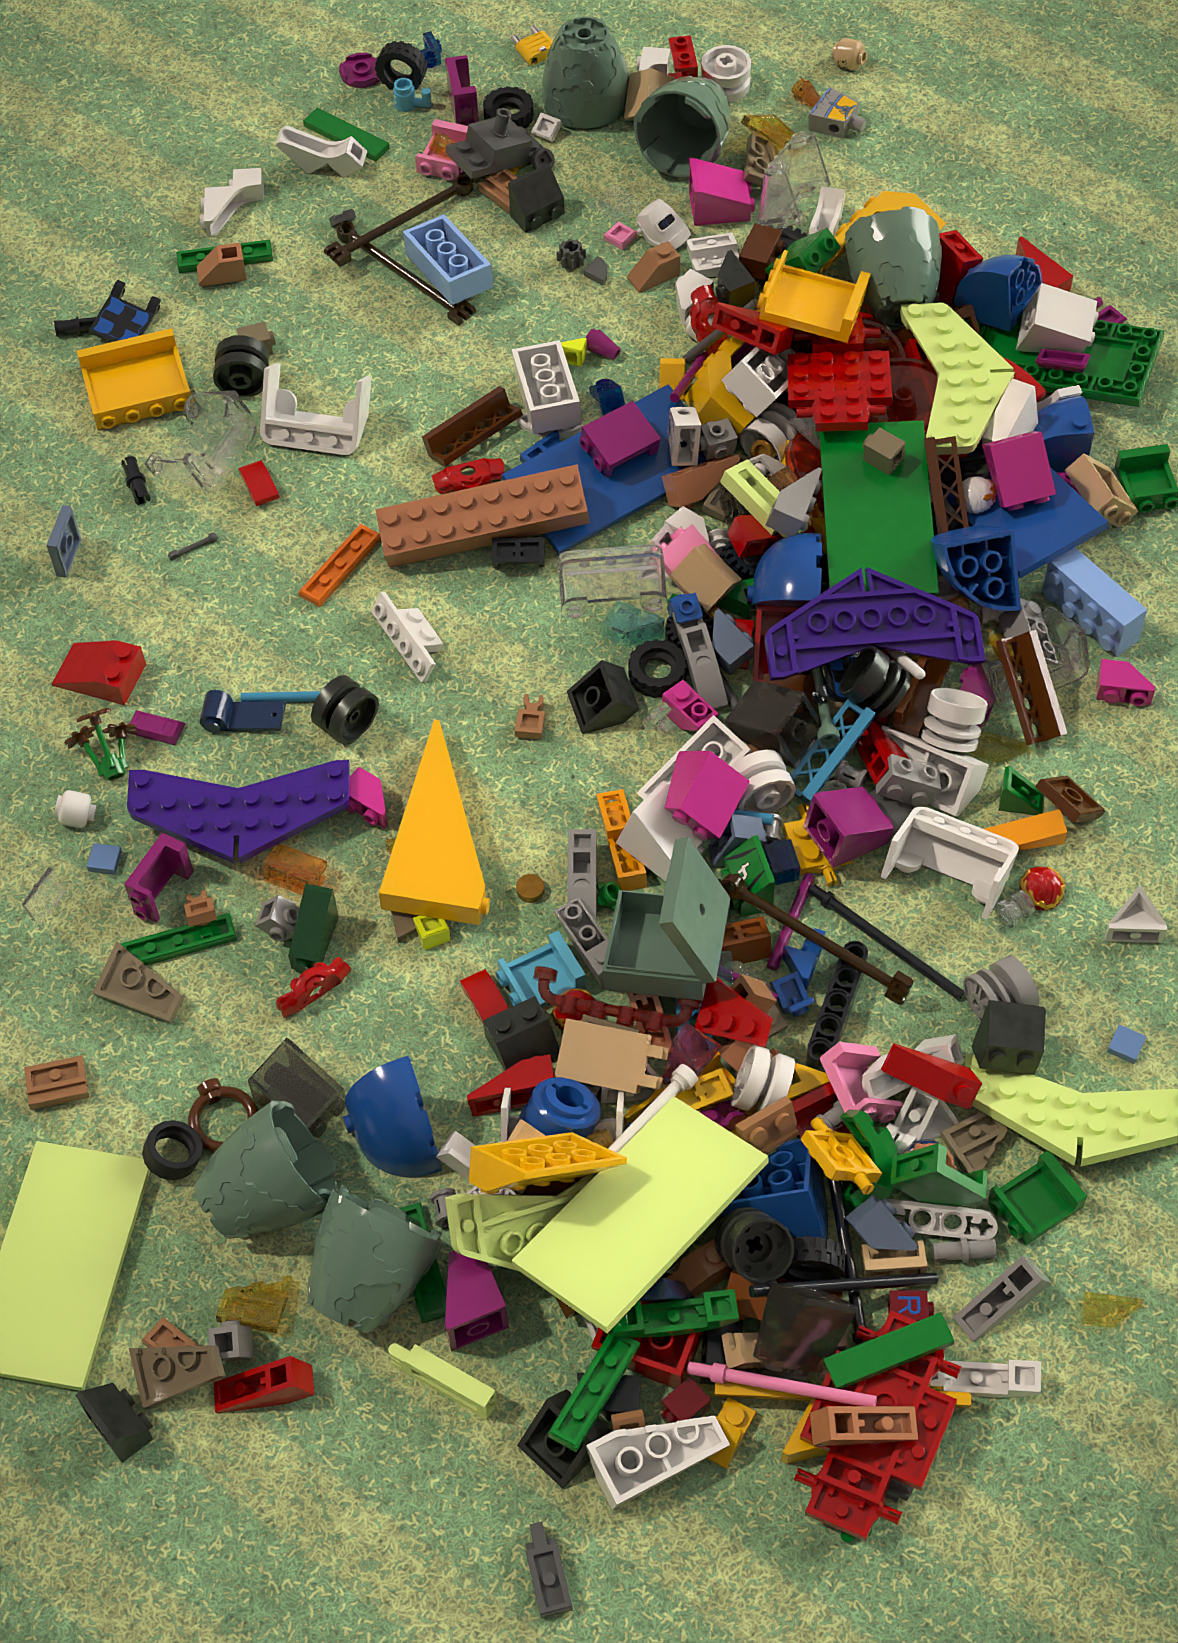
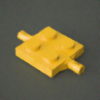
M802 803L797 807L801 820L784 823L782 828L799 875L823 873L827 886L831 887L832 884L835 886L839 881L834 870L840 866L852 864L853 860L835 868L831 866L803 827L809 805L804 803L803 806Z
M821 1117L814 1118L811 1121V1126L815 1131L806 1130L800 1140L809 1150V1154L824 1170V1174L833 1181H853V1183L858 1185L863 1194L871 1193L874 1189V1185L871 1182L877 1183L882 1175L879 1168L852 1134L833 1131L827 1127Z

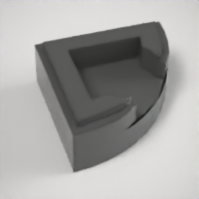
M354 209L331 216L329 219L331 227L340 225L344 221H354L356 218Z
M597 256L584 269V276L602 286L606 283L607 265L602 258Z

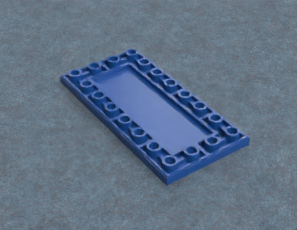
M669 384L634 402L661 438L657 453L649 456L645 451L615 467L612 475L606 477L602 471L597 470L589 452H585L579 442L581 432L502 474V480L505 481L578 465L590 523L543 534L558 556L666 496L662 476L694 466H672L667 437L669 411L672 407L686 406L681 399L676 403L670 400V395L674 390ZM685 441L680 442L681 447L687 446ZM699 451L697 464L709 461L706 460L703 452Z
M982 437L975 450L968 453V456L984 453ZM1052 468L1050 470L1056 494L1049 496V501L1034 504L1032 500L1024 502L1023 508L1009 511L1008 507H1000L996 494V501L993 502V505L988 510L978 514L967 512L969 527L982 524L1014 530L1019 578L1024 577L1109 528L1108 521ZM945 489L942 490V491H943V496H944V495L946 494V492H947V490H945ZM950 493L946 500L956 511L959 506L955 496Z

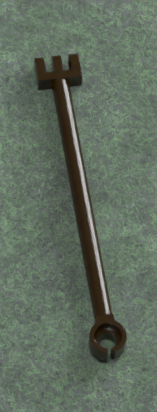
M460 175L455 179L451 187L344 246L335 241L325 247L324 253L341 267L352 261L351 252L456 194L458 196L469 195L473 191V179H470L468 175Z
M344 221L336 227L337 237L342 242H351L360 237L351 222ZM370 242L360 247L448 309V319L456 325L460 326L463 323L462 319L466 321L470 318L469 314L474 315L476 313L475 307L466 300L461 301L458 305H451L438 290Z
M729 874L721 881V885L730 899L736 898L739 901L742 899L884 985L887 987L884 995L886 998L898 1005L904 1004L914 983L912 978L899 970L891 977L749 891L740 875Z

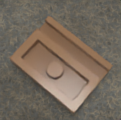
M507 169L492 173L486 177L485 182L478 183V190L510 214L508 182L518 177Z
M82 1055L24 1067L29 1099L28 1105L31 1110L89 1098L85 1061Z
M786 1096L735 1125L738 1137L764 1154L799 1135V1131L795 1126L797 1121L793 1104Z

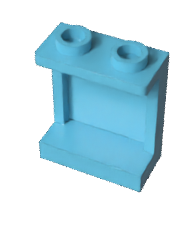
M559 930L548 935L549 944L507 964L503 958L497 960L498 971L496 972V977L502 987L507 986L510 990L509 999L513 1006L535 996L541 1007L544 1008L554 1003L556 998L564 991L586 987L585 973Z

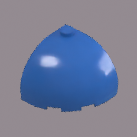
M1006 254L986 259L972 268L961 280L956 290L954 304L956 306L972 304L977 322L1011 331L1023 313L1024 308L1042 283L1040 266L1034 264V259L1020 255Z
M1083 396L1056 401L1037 412L1038 424L1033 431L1042 432L1050 468L1056 473H1066L1065 469L1083 453L1089 456L1094 429L1089 407Z
M981 524L944 532L931 538L932 550L939 570L951 587L960 595L975 604L994 610H1021L1014 530Z
M798 533L793 536H787L774 543L764 553L756 567L753 586H748L747 602H752L751 609H757V605L801 608L820 595L821 568H818L820 558L822 557V542H819L821 540L820 533Z
M409 1056L383 1064L355 1082L345 1098L348 1115L343 1116V1120L348 1134L354 1132L361 1152L372 1165L394 1176L412 1178L440 1172L442 1167L440 1160L436 1157L438 1150L434 1146L433 1131L427 1111L423 1109L424 1104Z
M801 1138L785 1142L776 1148V1152L768 1155L769 1163L720 1213L722 1219L737 1208L753 1207L762 1210L780 1222L789 1230L792 1238L810 1236L827 1239L828 1210L822 1169L818 1162L809 1154V1150L800 1140ZM748 1239V1240L746 1241V1243H749V1244L752 1242L751 1239Z

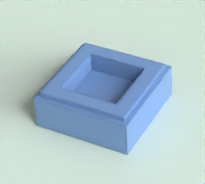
M94 843L87 863L88 872L115 875L122 853L121 847Z
M1118 1025L1107 1052L1135 1064L1146 1036Z

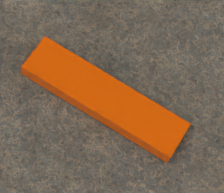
M360 524L300 589L299 596L321 607L381 540L380 533Z

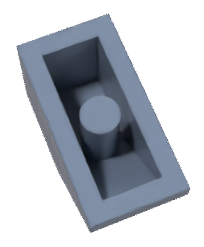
M732 814L720 839L713 838L708 844L712 868L724 866V858L752 836L758 835L763 846L766 841V831L763 829L762 818Z

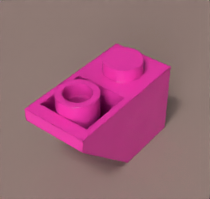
M1101 659L1097 677V700H1104L1107 703H1131L1134 706L1151 705L1155 686L1132 664L1127 661Z
M684 680L662 694V712L682 730L698 731L713 715L716 718L719 716V713Z
M358 766L350 776V803L346 810L350 813L357 812L370 825L376 826L377 824L385 829L388 826L381 780Z

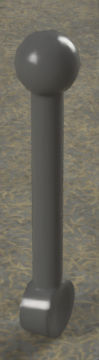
M212 532L208 537L178 551H171L168 557L170 560H174L179 555L208 542H216L218 536Z

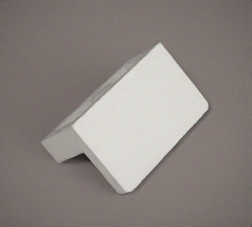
M454 1131L451 1132L436 1157L469 1181L471 1146L475 1145Z

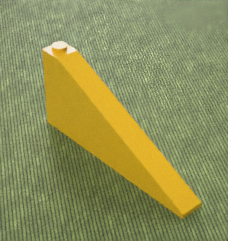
M434 719L379 890L380 905L383 910L480 925L483 915H488L490 898H486L485 883L439 720Z

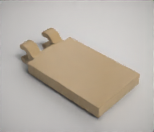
M566 1018L554 1077L568 1078L582 1083L639 1095L641 1086L661 1090L663 1078L647 1075L645 1071L648 1056L667 1060L669 1048L651 1045V1035Z

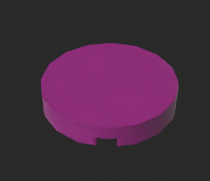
M364 52L349 55L345 58L346 61L341 62L339 66L340 77L348 86L366 88L380 81L375 71L377 59L372 57L370 53Z

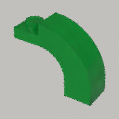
M851 1109L842 1114L840 1118L882 1172V1175L877 1183L871 1182L874 1185V1189L867 1195L863 1194L858 1185L853 1182L842 1190L845 1208L849 1214L872 1194L880 1201L884 1198L888 1200L894 1188L890 1185L892 1158L897 1156L895 1143L888 1128L873 1127L874 1122L866 1112Z

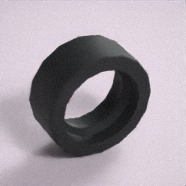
M176 1120L163 1121L155 1125L149 1132L143 1146L142 1156L144 1164L150 1172L159 1178L171 1181L180 1180L189 1176L196 1168L202 1155L203 1145L199 1134L188 1124ZM165 1138L178 1140L188 1149L189 1158L184 1162L168 1161L158 1153L155 1147L158 1140Z

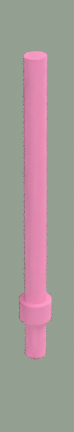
M689 1361L687 1366V1374L710 1378L711 1382L725 1384L727 1381L855 1406H876L877 1396L729 1369L728 1365L714 1363L713 1365Z

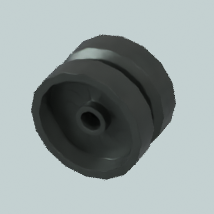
M233 335L219 342L215 350V365L213 368V381L216 387L233 397H247L260 394L263 391L264 368L269 366L270 356L266 346L259 340L245 335Z
M339 675L332 679L317 696L311 711L312 723L323 731L329 732L333 738L343 745L352 744L373 723L379 707L378 697L366 688H360V685L347 675Z

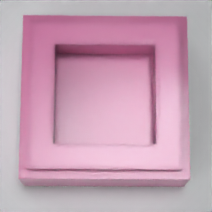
M619 221L604 234L605 241L621 250L637 237L635 230Z

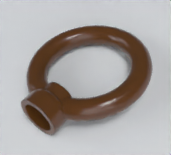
M212 1078L202 1082L197 1087L200 1096L195 1100L189 1111L188 1125L194 1128L201 1137L203 1148L215 1153L224 1141L210 1139L202 1131L200 1116L203 1109L207 1105L218 1103L223 1098H231L243 1105L248 1119L258 1111L254 1100L243 1090L231 1086H221L219 1079Z

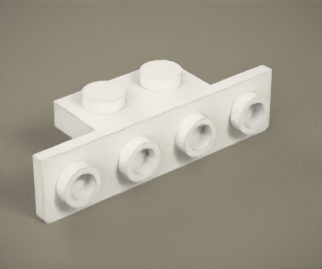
M380 592L372 608V614L419 681L427 682L436 665L429 652L440 651L443 642L418 608L397 610L387 594Z

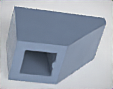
M717 609L714 614L712 646L717 663L731 675L754 656V641L748 633H742L736 627L735 620L729 614H724L720 609Z
M872 1194L845 1217L858 1235L871 1248L910 1251L918 1248V1245L912 1239L916 1234L904 1220L899 1223L893 1215L897 1211L886 1198L880 1201Z

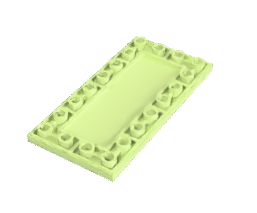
M674 1096L618 1152V1154L627 1157V1164L598 1172L512 1260L514 1268L606 1333L619 1322L769 1163L766 1154Z
M36 1141L0 1249V1377L79 1391L85 1390L150 1175V1170L144 1164L142 1158Z

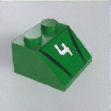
M755 835L724 858V869L720 870L721 878L723 880L729 874L740 875L749 891L773 905L775 880L759 837ZM736 898L730 899L732 909H738L740 918L762 912L742 899L740 901Z

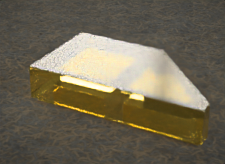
M981 730L978 738V747L974 751L973 756L1001 763L1027 752L1030 745L1027 746L1026 742Z
M1085 1291L1083 1294L1082 1324L1114 1328L1140 1308L1143 1299Z

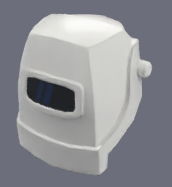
M661 199L650 203L637 216L636 222L639 228L636 232L639 235L642 233L645 241L651 246L655 247L669 241L674 249H677L691 235L681 217Z

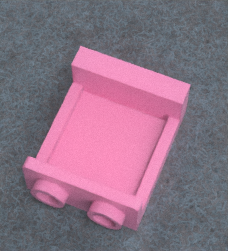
M434 119L431 125L432 137L423 154L417 153L415 157L416 170L418 173L426 176L431 175L448 181H455L458 176L464 175L465 172L445 153L446 145L466 140L468 126Z
M691 524L685 530L681 526L669 536L672 541L667 545L665 542H662L652 551L655 556L648 562L651 565L657 562L670 576L694 547L706 544L715 554L717 553L694 525Z
M838 1042L819 1059L844 1113L849 1109L862 1110L873 1121L887 1123L896 1117V1113L902 1109V1102L869 1098L862 1086V1075L873 1062L881 1057L875 1046Z

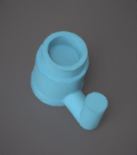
M399 78L394 82V107L397 110L408 112L415 107H431V90L429 88L422 89V98H415L414 86L410 79Z

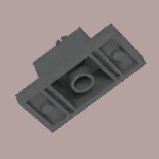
M501 108V110H497L495 118L468 124L466 140L446 145L445 153L471 179L529 164L531 163L532 153L536 149L544 147L522 126H517L510 119L512 115L510 110Z

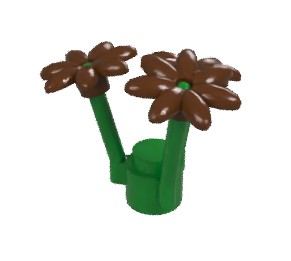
M109 708L100 709L77 718V722L89 719L92 727L83 726L80 732H72V737L64 742L65 745H68V749L74 747L77 743L81 748L84 747L96 766L99 776H104L106 781L122 777L126 774L125 769L128 768L124 740L127 733H137L135 729L137 726L135 724L126 725L125 722L119 723L118 726L109 724L107 728L102 730L100 715L110 712L111 709ZM94 730H96L104 753V757L101 758L102 763H100L89 745V738L94 736L92 733ZM103 733H109V737L115 736V739L118 740L119 757H117L116 753L110 754Z

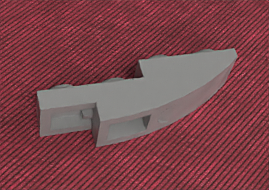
M672 612L695 692L715 710L728 707L721 673L706 624L702 618L677 624Z
M568 829V902L579 897L596 921V829Z

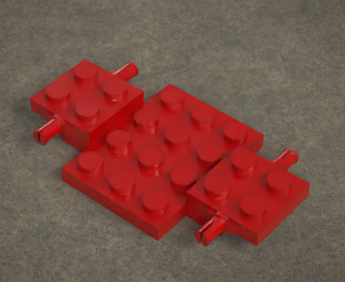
M858 313L847 343L802 330H794L795 341L810 340L812 345V353L799 352L787 354L788 409L796 408L797 419L812 418L815 423V432L868 430L870 416H886V406L892 405L889 351H864L865 338H881L880 327L865 328L862 323V313Z
M890 1310L885 1324L878 1332L860 1325L856 1338L867 1342L917 1321ZM945 1348L841 1389L877 1396L876 1406H915L918 1440L843 1446H816L828 1451L821 1470L817 1475L798 1468L794 1481L811 1487V1499L805 1510L806 1516L864 1541H867L872 1526L879 1517L896 1525L899 1524L903 1512L885 1505V1494L890 1485L891 1478L922 1491L957 1404L956 1398L929 1388L939 1371L955 1379L960 1374L962 1366L944 1360ZM827 1372L822 1386L835 1388ZM816 1398L810 1412L827 1406L855 1405ZM809 1413L800 1434V1440L813 1445Z

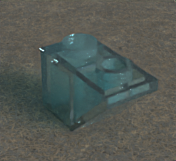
M618 600L603 622V638L626 647L661 638L664 635V618L655 613H649L636 608L630 603H623Z

